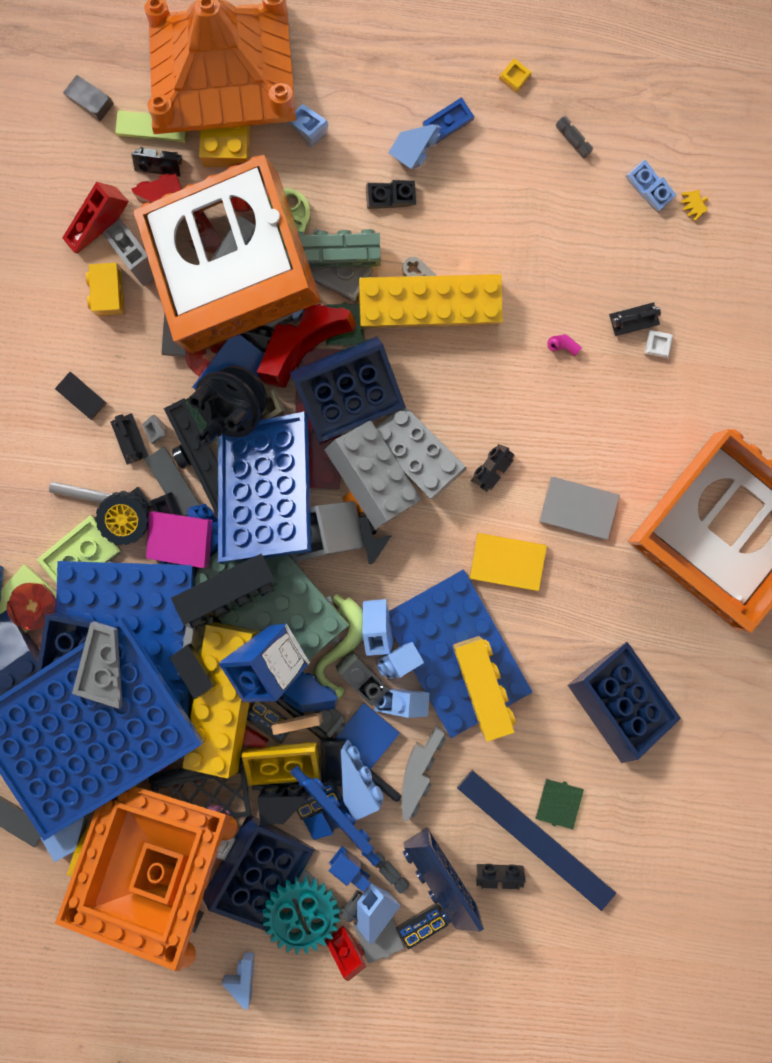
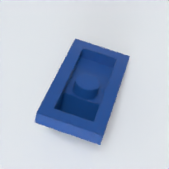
M342 800V802H340L341 806L338 809L343 814L347 812L352 817L344 801ZM324 810L303 819L313 840L330 836L334 833L335 829L339 828Z

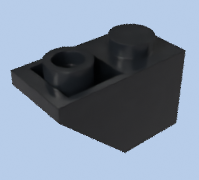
M269 785L263 787L258 796L260 824H284L306 801L309 794L307 790L300 785H291L289 787Z

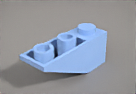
M347 740L341 749L343 801L356 821L380 810L384 799L381 789L375 786L369 768L364 766L360 760L358 749Z

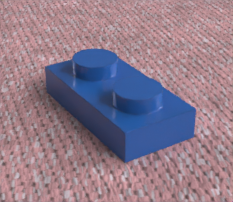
M461 97L423 121L422 126L434 124L441 127L438 132L440 137L436 142L437 144L473 121L474 115Z

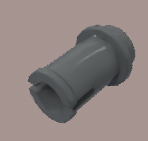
M359 890L355 891L345 907H341V917L350 923L357 919V902L363 895Z

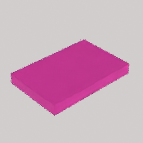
M155 511L149 512L146 558L209 568L213 520Z

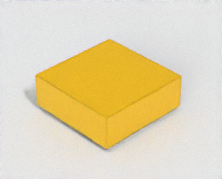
M514 58L501 73L499 79L517 93L530 78L532 72Z

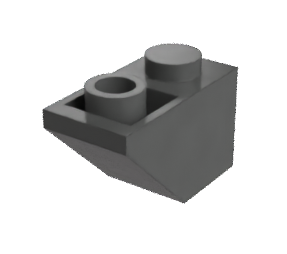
M354 651L348 653L335 666L340 676L371 706L389 690Z

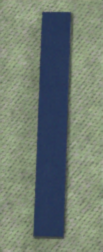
M471 769L457 786L459 791L599 910L602 911L616 895L615 890Z

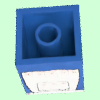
M279 624L268 626L221 660L219 665L243 702L277 701L310 662L288 625Z

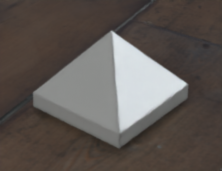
M152 415L142 424L152 445L165 436L166 425L156 415Z

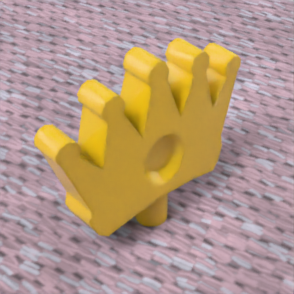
M700 190L682 192L681 196H687V198L683 199L681 204L689 203L683 208V211L691 210L687 217L696 214V217L693 218V221H696L708 210L704 205L708 198L707 196L701 198Z

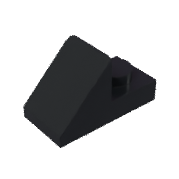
M366 516L359 518L368 562L373 564L392 535L373 539V535L377 534Z

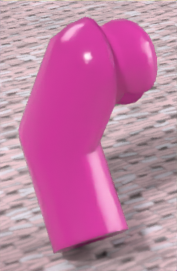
M566 334L552 336L547 342V347L550 351L566 349L573 356H576L582 349L578 343Z

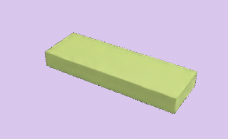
M118 110L115 132L117 136L186 143L187 131L154 134L150 113Z

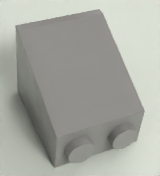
M355 501L311 507V552L292 554V557L297 562L365 547Z

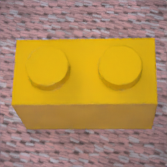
M117 262L88 264L89 272H86L85 277L87 286H90V295L87 296L89 310L91 309L96 316L125 314L122 268Z

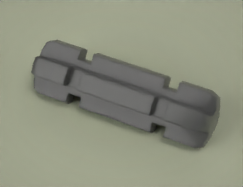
M563 116L556 123L557 129L565 133L564 137L575 149H579L578 153L583 158L587 157L593 151L592 145L589 142H585V137L574 125H570L571 121L566 116Z
M377 852L376 855L380 858V861L374 867L379 868V872L391 885L394 884V888L399 893L405 892L409 887L407 880L404 877L401 878V874L391 863L385 861V857L380 852Z

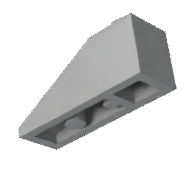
M119 218L102 234L144 287L154 279L146 251Z

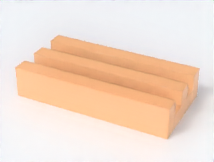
M322 712L276 721L271 725L273 735L318 726L323 722Z

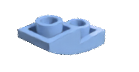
M646 160L640 162L625 176L637 192L657 211H660L677 196L664 177L659 178Z

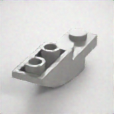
M436 725L425 745L418 742L415 743L406 764L402 784L403 820L407 822L411 816H416L420 808L418 802L421 796L426 797L432 786L429 783L430 776L424 773V771L430 770L435 760L432 757L436 749L440 751L446 740L443 737L445 734L444 730Z

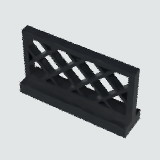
M240 757L238 773H236L241 775L242 783L236 791L226 784L227 778H224L222 781L218 776L184 768L156 772L148 777L152 792L158 793V788L168 787L174 792L171 798H175L178 795L187 803L196 805L192 801L201 790L210 797L203 808L207 809L214 800L223 807L220 813L224 814L227 810L232 813L228 815L234 819L252 816L247 776L242 757ZM212 778L220 783L213 795L202 788L207 780ZM201 780H203V781L200 783V785H198L197 783H195V781H201ZM185 783H191L197 787L190 799L179 792ZM173 785H179L176 789L172 787ZM223 786L234 793L226 805L215 798ZM241 789L243 790V796L239 794ZM236 796L244 801V812L236 813L229 808Z

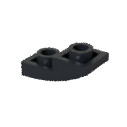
M392 180L391 183H367V209L416 205L415 181Z

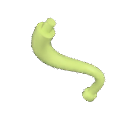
M336 594L332 601L340 607L338 612L348 622L349 631L341 643L318 661L314 674L319 684L323 687L328 686L336 692L339 701L346 690L330 682L325 677L324 670L331 663L356 649L362 642L363 611L350 597L345 600Z

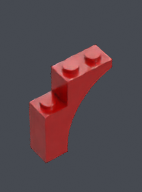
M317 304L305 309L298 327L292 324H277L257 370L264 384L286 388L291 376L290 372L295 369L297 364L310 350L333 336L353 332L356 322L351 311L342 307L337 309Z

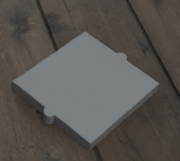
M393 918L373 944H370L359 932L357 923L353 924L368 963L383 957L389 958V955L405 949L401 937L396 930Z

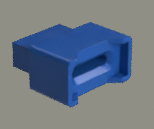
M341 846L329 861L332 867L328 871L346 886L351 882L364 892L371 883L369 881L370 875L361 868V861L345 847Z

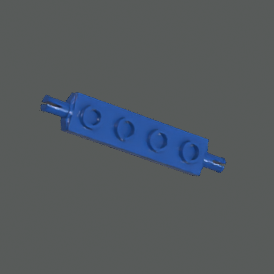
M298 766L293 768L290 773L297 779L299 785L307 790L362 852L361 854L373 866L377 865L380 858L374 853V848L369 843L371 838L362 829L358 831L354 827L356 821L347 812L343 814L338 809L341 804L332 795L328 797L323 792L325 786L317 778L314 780L309 778Z

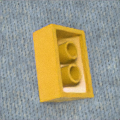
M317 742L280 744L265 747L256 746L246 748L242 753L248 785L298 782L290 773L296 766L309 778L320 780Z

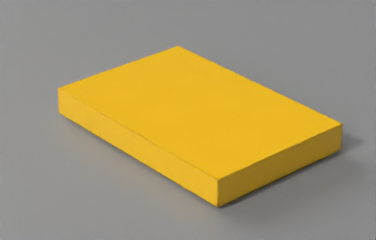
M477 533L469 579L539 591L547 545Z

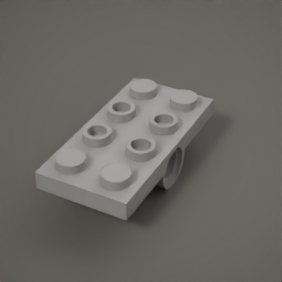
M407 407L393 412L376 428L406 476L431 501L467 469Z

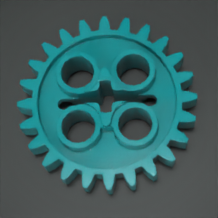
M305 876L303 882L300 883L299 879L295 877L294 884L286 880L285 888L277 885L278 894L270 892L271 900L265 901L267 908L263 909V916L265 917L263 918V926H267L265 928L266 935H270L271 942L277 941L279 949L286 945L287 953L291 948H295V953L298 955L300 949L303 948L304 952L308 954L309 947L312 946L317 951L318 943L323 946L326 945L325 937L328 939L333 938L331 931L338 930L336 923L340 922L338 914L340 909L339 905H336L338 903L337 897H332V889L326 890L324 882L317 886L316 878L311 883H308V878ZM293 898H296L299 903L301 913L305 917L307 927L311 931L310 933H307L302 918L297 913L296 904L292 900ZM306 898H312V899H313V900H312L311 902H309V903H304V902H303V900L306 899ZM283 908L291 909V911L286 913L281 912ZM316 918L322 919L319 923L312 922ZM294 928L300 929V931L296 933L290 932V930Z

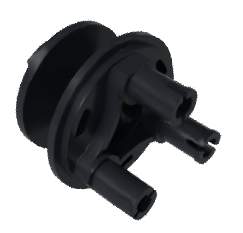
M230 365L218 372H211L205 375L198 382L195 392L188 398L189 405L194 409H198L203 419L207 422L206 427L197 434V441L201 444L206 440L203 446H209L216 437H220L222 434L229 437H244L255 430L259 424L260 415L266 408L267 394L262 382L254 373L244 367Z

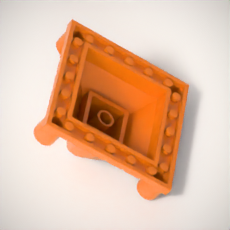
M148 0L145 3L144 9L149 22L151 98L148 101L147 107L152 119L154 134L296 121L286 0H262V3L258 5L249 4L237 7L225 0H196L190 5L188 10L169 12L165 0Z
M133 786L95 810L55 924L174 971H181V968L190 967L196 958V950L194 945L189 942V937L192 933L196 915L199 911L221 841L230 840L237 831L235 819L223 813Z

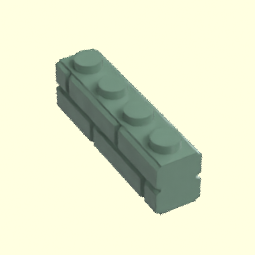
M365 229L357 234H352L350 230H340L337 232L338 234H328L327 231H315L314 235H305L304 232L298 231L310 268L381 266L380 233H375V230ZM286 249L285 251H286V254H287V257H288V260H289L291 269H293L292 264H291V261H290V258H289V255H288V252H287V249Z

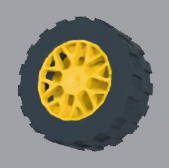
M126 491L114 492L112 495L107 496L99 505L96 511L97 516L95 517L96 527L101 532V536L105 537L110 543L129 545L132 542L138 541L148 529L150 510H148V505L142 500V497L135 495V493Z

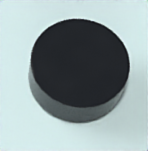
M182 445L172 449L173 457L180 468L186 469L191 466Z

